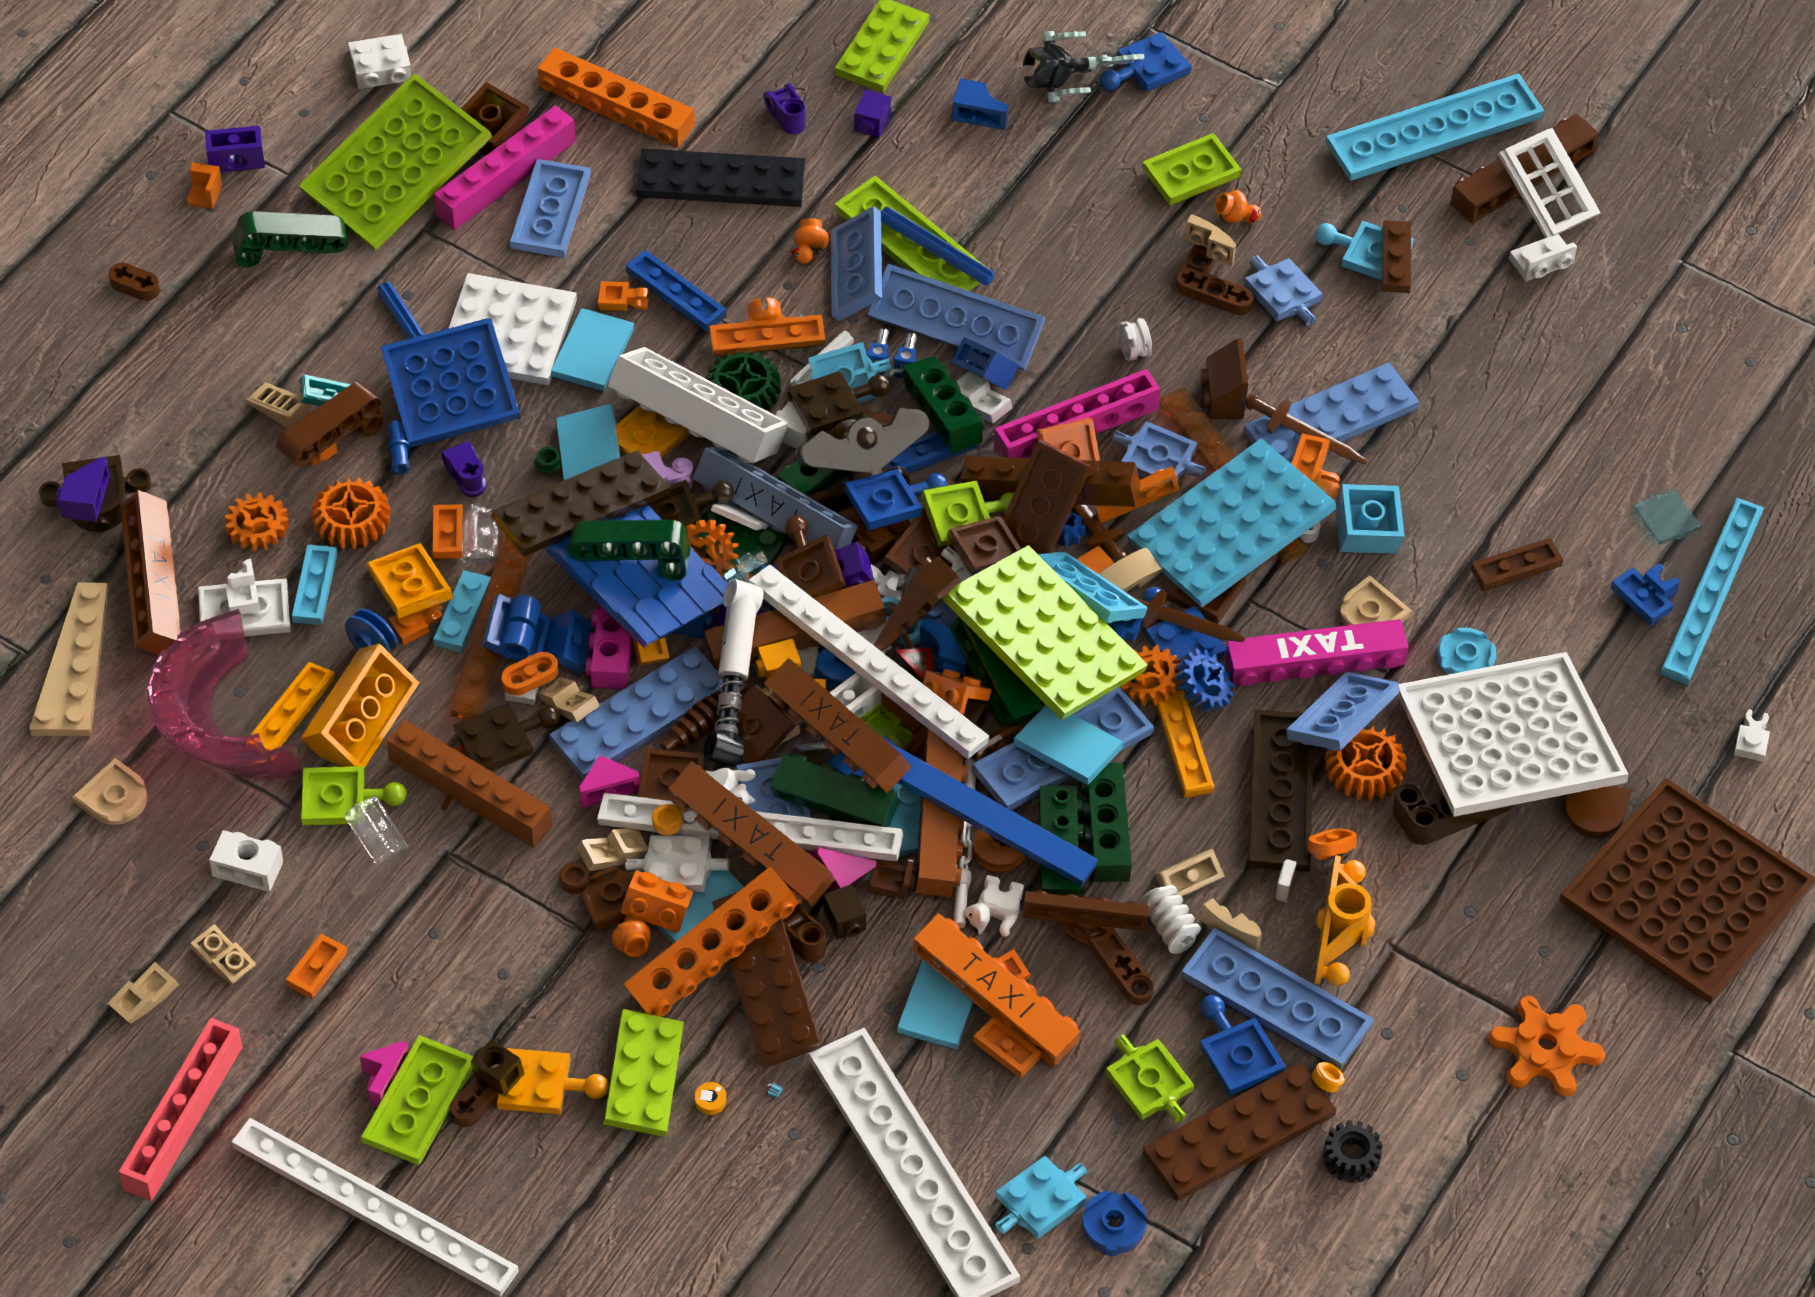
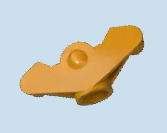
M1335 855L1325 907L1319 910L1316 919L1317 927L1321 931L1315 985H1320L1321 978H1326L1329 984L1333 986L1346 984L1350 977L1348 967L1340 962L1327 965L1360 939V947L1365 948L1367 938L1372 936L1374 932L1375 920L1371 916V897L1367 890L1357 885L1364 879L1366 870L1365 866L1357 860H1350L1345 864H1340L1341 856ZM1328 937H1330L1333 941L1327 946Z

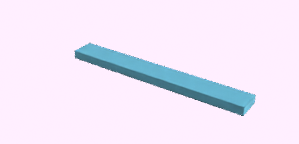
M1736 498L1660 675L1686 685L1689 684L1761 518L1764 507Z

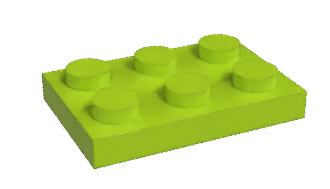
M1214 133L1145 160L1142 165L1144 172L1170 206L1241 177L1242 170Z

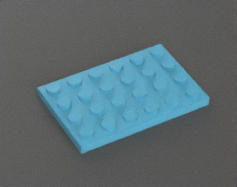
M1261 438L1127 536L1129 543L1137 550L1146 547L1163 568L1162 572L1202 608L1336 510L1337 507L1336 502Z

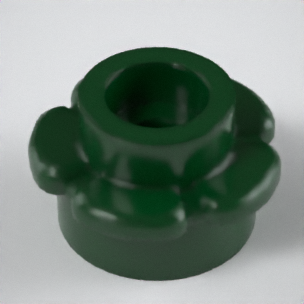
M544 447L538 451L534 459V465L537 469H540L541 473L551 474L562 467L561 455L555 448Z

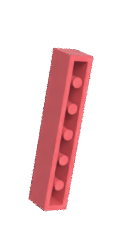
M210 1018L119 1170L124 1191L152 1202L242 1050L239 1028Z

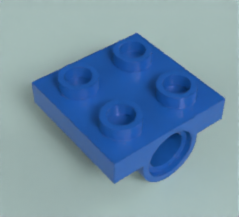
M499 593L493 600L482 646L515 662H519L538 652H543L551 617L540 613L541 604L533 597L519 595L510 599Z

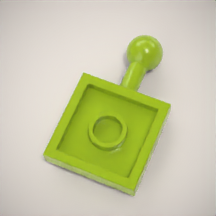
M976 480L923 490L920 496L938 547L952 545L947 537L948 529L989 519L990 513L1002 511L1005 514L1014 493L1008 492L1003 494L1000 500L984 502Z
M364 766L303 768L302 825L364 824V801L384 800L390 806H399L405 801L407 792L405 787L398 782H391L384 788L365 789Z

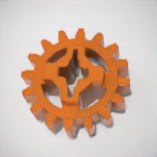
M259 492L256 498L246 494L245 501L239 498L236 499L237 507H228L229 514L225 515L227 536L231 535L233 544L240 541L241 549L251 545L252 551H256L258 546L268 550V543L271 542L277 546L278 537H286L285 529H289L287 508H283L281 500L274 502L273 495L270 494L265 499L262 496V492Z
M704 520L696 521V526L693 524L687 525L686 529L690 547L707 565L716 566L715 571L723 579L726 578L727 572L725 570L731 571L735 569L731 560L739 558V555L733 553V549L738 547V543H731L730 541L734 533L725 534L726 525L720 524L716 527L715 520H709L707 523ZM702 532L710 533L704 539L697 537Z
M1155 645L1152 651H1149L1147 646H1143V652L1138 653L1136 650L1134 651L1148 664L1145 672L1135 677L1134 683L1130 680L1120 687L1127 696L1129 695L1133 703L1140 699L1142 706H1145L1148 701H1152L1153 705L1156 706L1160 698L1166 702L1169 701L1167 696L1169 692L1177 694L1176 685L1182 684L1181 680L1175 677L1180 672L1176 668L1179 661L1176 655L1171 656L1168 648L1160 652L1159 645ZM1166 668L1169 669L1168 676H1166Z

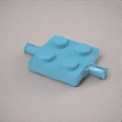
M863 342L808 358L812 371V380L841 371L851 389L867 384L870 377L877 373L892 370L889 358L872 363L866 354ZM867 395L858 398L857 401L862 403L879 397Z
M1044 1156L996 1191V1198L1007 1208L1009 1213L999 1222L995 1223L998 1231L1001 1230V1234H1005L1016 1224H1019L1039 1239L1086 1205L1087 1196L1074 1184L1075 1181L1087 1174L1085 1166H1082V1163L1079 1162L1073 1168L1064 1172Z

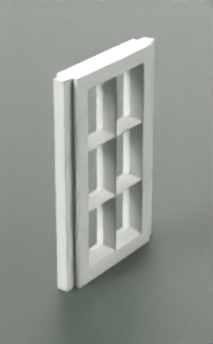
M1553 128L1547 129L1498 153L1499 158L1545 238L1569 230L1601 213ZM1544 143L1554 160L1553 163L1545 167L1542 166L1533 150L1534 147ZM1525 151H1528L1538 169L1528 175L1516 157ZM1557 167L1568 185L1567 188L1559 192L1556 191L1546 173ZM1540 175L1552 195L1542 200L1530 181ZM1572 192L1582 209V212L1573 216L1570 215L1560 198ZM1556 200L1566 218L1557 224H1554L1544 206Z

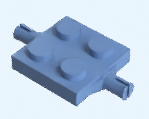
M1259 255L1254 256L1250 260V264L1258 272L1246 277L1244 286L1253 293V296L1276 321L1296 315L1307 326L1312 325L1316 321V317L1308 308L1321 302L1323 294L1290 258L1270 266L1266 265Z
M1146 421L1141 430L1132 437L1118 430L1113 436V442L1127 447V452L1121 462H1135L1140 477L1145 478L1157 470L1166 469L1171 466L1175 470L1178 479L1186 472L1200 479L1205 473L1206 467L1191 462V458L1197 450V442Z

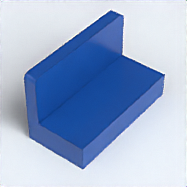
M571 608L553 617L550 620L543 652L554 655L558 665L562 664L576 674L582 673L586 670L592 621Z

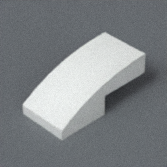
M967 372L957 380L962 395L970 399L975 413L981 414L983 419L992 424L1013 408L1011 399L992 391L988 380L971 372Z

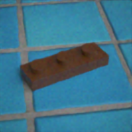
M1383 220L1382 292L1410 293L1411 222Z
M1550 537L1472 562L1471 571L1482 590L1487 591L1561 567L1563 558Z

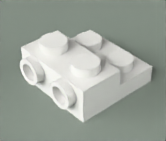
M402 34L348 42L358 89L401 83L411 77V66Z

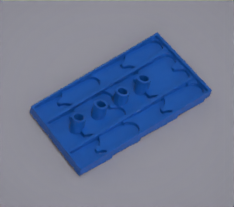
M645 505L609 521L662 519L649 505ZM570 537L543 548L643 648L724 605L723 596L728 583L710 564L707 565L691 547L687 574L678 581L669 580L662 576L658 560H576L568 553Z

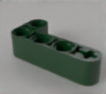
M246 212L239 217L232 237L236 263L244 268L256 266L261 261L264 250L339 253L344 251L349 244L344 220L334 215Z
M676 520L580 521L574 524L568 546L569 555L580 561L658 560L662 576L673 581L681 580L686 576L691 553L686 528L681 522Z

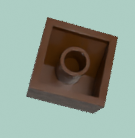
M487 82L461 108L489 130L492 138L478 150L484 155L489 154L521 131L529 111L527 105Z
M1238 338L1206 358L1205 369L1200 370L1201 386H1206V391H1203V407L1209 409L1210 420L1244 419L1248 375L1243 338Z

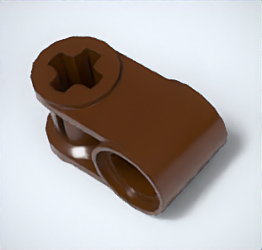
M798 904L794 911L783 919L791 946L803 960L817 962L826 953L825 929L809 915L802 905Z

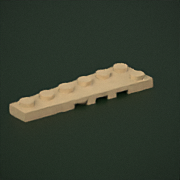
M77 583L30 724L31 736H91L109 591L107 583Z

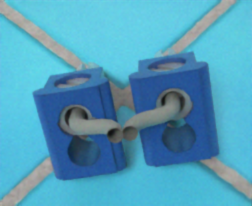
M883 329L879 330L877 342H871L870 350L866 351L872 363L888 358V345L886 342L889 331L885 329L884 335ZM911 333L907 334L904 347H899L898 354L894 356V369L889 371V373L887 370L877 374L892 377L894 373L895 377L904 379L903 366L916 362V349H914L917 336L913 334L911 339Z

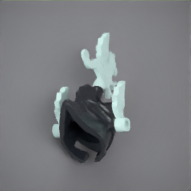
M1054 31L1042 32L1044 47L1029 48L1025 54L1023 66H1034L1035 59L1040 61V64L1035 69L1033 76H1024V81L1030 88H1048V103H1058L1062 96L1091 93L1090 87L1070 88L1059 91V88L1066 83L1071 74L1079 72L1085 74L1099 66L1107 67L1114 64H1128L1135 60H1143L1144 54L1116 57L1100 55L1073 59L1065 49L1055 45V41L1085 37L1086 32L1074 31L1054 34Z

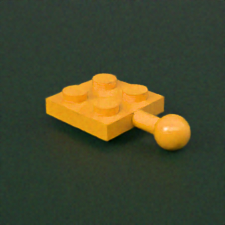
M508 1048L507 1050L520 1057L525 1074L505 1096L500 1093L498 1094L497 1106L500 1110L561 1115L565 1090L585 1092L592 1099H601L608 1093L609 1083L600 1074L590 1075L587 1079L568 1078L571 1062L570 1053Z

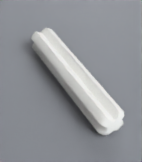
M843 331L819 354L850 346L853 344L854 339L850 336L849 332ZM809 363L791 379V386L812 380V371Z

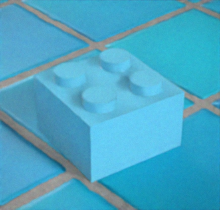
M1342 484L1335 499L1340 552L1396 554L1405 537L1399 486Z

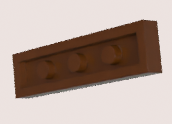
M1026 891L1022 917L1145 931L1149 906L1141 905L1134 901L1122 903L1110 901L1106 898L1088 899L1080 898L1073 894L1062 896L1048 894L1045 891Z

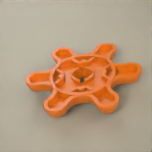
M1525 996L1517 1003V1012L1522 1019L1520 1026L1515 1028L1497 1026L1490 1031L1488 1041L1494 1048L1506 1049L1514 1054L1516 1063L1506 1074L1507 1082L1511 1086L1523 1088L1532 1078L1543 1076L1551 1081L1554 1091L1558 1095L1564 1097L1571 1096L1577 1088L1576 1081L1571 1074L1573 1067L1581 1063L1591 1066L1600 1065L1604 1061L1605 1052L1601 1045L1584 1041L1577 1035L1578 1028L1586 1021V1012L1582 1006L1572 1004L1562 1014L1553 1013L1549 1015L1541 1010L1536 998ZM1544 1038L1556 1043L1555 1048L1547 1050L1542 1048L1539 1042Z

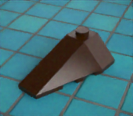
M939 556L934 560L927 557L916 567L919 572L913 578L874 643V646L881 652L943 601L942 598L962 582V579Z

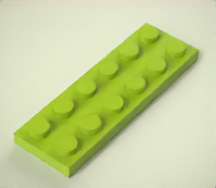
M873 176L835 203V211L846 221L873 206L880 212L884 207H890L981 263L877 176ZM881 222V250L904 269L967 291H971L980 284L977 280Z

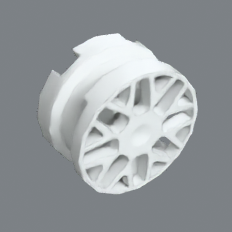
M1138 318L1136 323H1129L1128 321L1119 323V342L1126 360H1136L1137 356L1150 357L1152 355V340L1146 321L1143 318Z

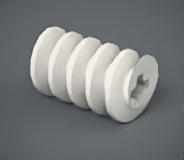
M1170 885L1150 890L1140 899L1141 905L1149 906L1148 916L1151 917V922L1156 926V930L1162 936L1164 943L1168 945V950L1173 954H1178L1186 951L1194 944L1201 927L1199 924H1193L1195 921L1194 916L1188 914L1189 908L1187 905L1182 904L1183 898L1181 895H1176L1177 888Z

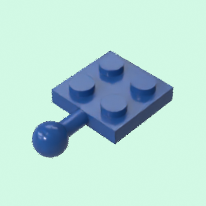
M1160 32L1117 50V56L1144 54V59L1122 64L1125 68L1117 72L1112 69L1103 71L1099 77V83L1104 90L1113 91L1119 87L1121 81L1134 77L1144 90L1148 92L1190 74L1192 65L1169 39Z
M899 469L847 482L845 483L844 491L867 530H872L921 516L922 506L916 496L921 495L923 490L948 486V482L943 475L934 473L929 475L925 482L909 486Z
M1158 587L1147 589L1143 594V600L1151 602L1154 596L1162 589ZM1196 605L1183 611L1184 613L1205 619ZM1166 621L1146 629L1145 636L1153 648L1155 645H1159L1160 652L1168 648L1171 656L1176 655L1178 657L1179 663L1181 662L1180 658L1195 649H1199L1200 652L1207 649L1209 656L1217 655V660L1225 656L1226 646L1220 639Z
M1209 995L1202 1000L1200 1004L1202 1015L1209 1020H1213L1220 1032L1200 1040L1199 1047L1229 1096L1267 1081L1285 1071L1286 1066L1256 1017L1231 1027L1224 1015L1225 1004L1220 997Z

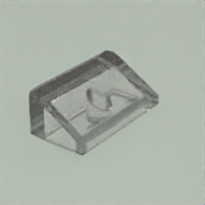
M471 504L464 512L463 562H496L498 560V526L491 519L492 510Z
M376 796L355 805L345 814L346 820L377 865L384 863L409 847Z

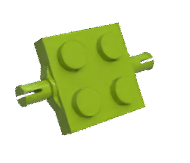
M1124 1034L1121 1035V1038L1117 1037L1114 1044L1117 1045L1124 1055L1119 1061L1106 1068V1075L1142 1121L1158 1111L1167 1110L1175 1123L1182 1121L1186 1114L1176 1102L1193 1092L1194 1084L1159 1039L1146 1046L1134 1048Z

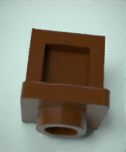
M875 859L876 867L871 871L868 891L904 899L907 890H913L916 882L917 872L912 871L914 860L908 859L906 865L903 866Z

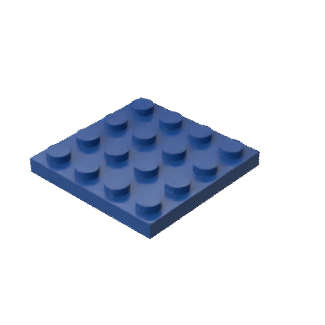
M491 317L381 346L410 448L521 418Z

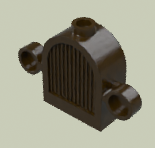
M120 455L105 457L108 462L110 478L97 522L72 519L80 528L97 533L114 528L122 522L120 505L127 500V494L135 493L137 490L147 492L150 489V474L145 469H133L128 473L127 477H124ZM98 458L62 463L64 479L69 474ZM54 481L43 483L39 488L41 503L48 507L57 506L56 492L62 486Z

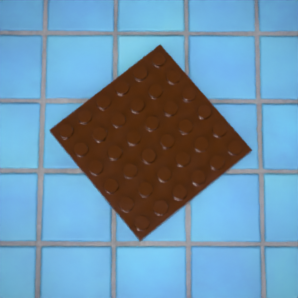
M1665 778L1562 891L1559 900L1711 1004L1815 885V877Z

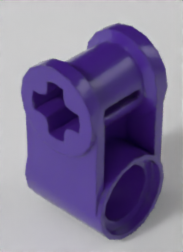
M786 83L784 88L763 93L764 102L769 113L775 117L786 133L799 134L804 131L806 127L805 103L798 96L791 83Z
M469 441L441 452V457L448 473L454 478L464 495L476 497L484 493L486 490V481L482 476L484 468Z

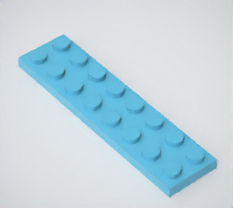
M1518 73L1327 135L1325 143L1349 181H1353L1541 119L1544 116V109Z

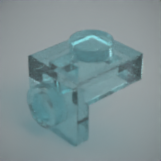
M763 551L754 556L748 552L735 560L736 566L724 574L727 583L732 579L749 583L747 575L768 562Z

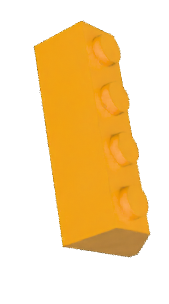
M380 643L361 648L345 669L301 739L317 755L342 767L364 766L365 768L419 685V682Z

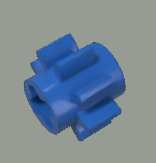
M1071 512L1057 541L1065 548L1074 544L1079 545L1080 536H1085L1086 526L1082 525L1081 515L1077 516Z

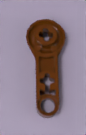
M1083 896L1080 897V898L1096 899V898H1094V897H1083ZM1062 922L1066 934L1073 940L1089 947L1130 1003L1144 1005L1151 1000L1154 983L1115 931V928ZM1117 962H1120L1122 965L1127 963V972L1122 967L1116 968ZM1134 984H1143L1147 987L1148 992L1145 995H1136L1132 992L1131 987Z

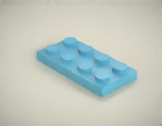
M1068 553L1038 554L1106 623L1144 618L1147 606Z

